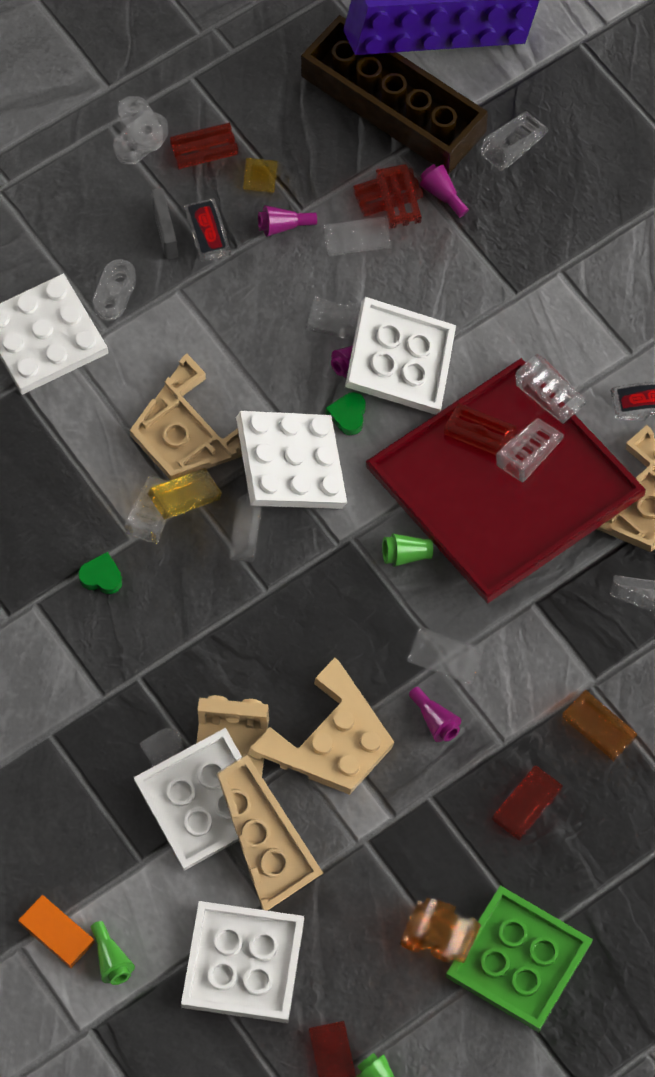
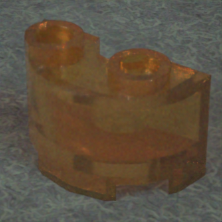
M426 898L424 903L418 900L401 936L400 945L413 952L429 948L432 949L431 955L443 962H450L453 959L464 963L481 925L473 917L467 919L455 914L456 907L440 900Z

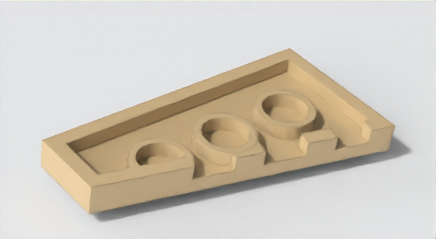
M245 754L216 774L261 908L268 911L322 875L323 872L249 756Z

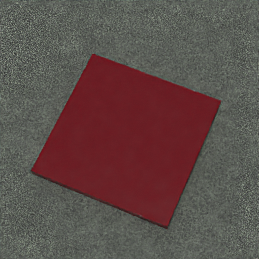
M522 358L366 461V468L487 604L645 496L646 489Z

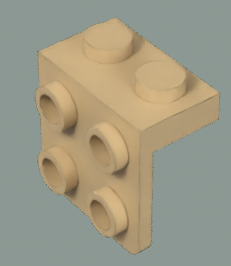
M217 695L209 696L208 699L199 698V727L196 743L226 728L241 756L247 754L262 776L264 758L261 757V760L252 757L249 754V750L268 729V704H263L256 699H244L242 702L228 701L227 698Z

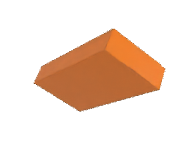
M43 894L18 920L23 928L70 969L95 944V940Z

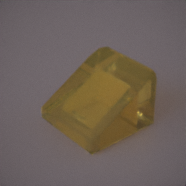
M246 158L243 189L275 192L279 161Z

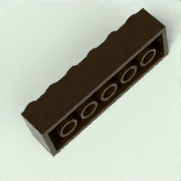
M339 15L301 55V77L432 164H435L437 167L444 165L449 174L486 133L488 111L397 52L355 55L343 31L346 19Z

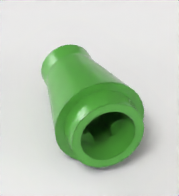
M392 533L391 537L383 538L382 554L384 563L392 564L393 567L423 559H432L433 542L431 539H421Z

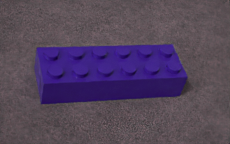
M351 0L343 31L355 55L525 44L540 0Z

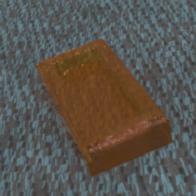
M587 690L562 715L568 723L613 761L637 738V733Z

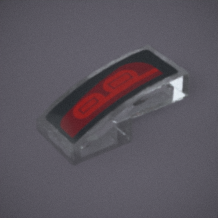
M215 199L184 205L185 216L200 262L231 255Z
M655 382L613 387L610 390L616 419L645 421L650 415H655Z

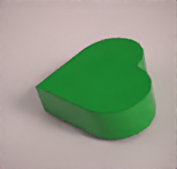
M356 392L348 393L326 407V414L331 415L334 424L344 434L356 435L362 430L366 400L361 394Z
M108 552L85 563L79 570V581L85 589H99L102 593L114 594L122 587L121 573Z

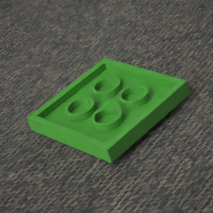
M500 885L447 971L446 978L539 1033L592 944L593 939Z

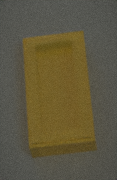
M204 468L150 487L148 495L165 520L218 501L222 492L207 469Z

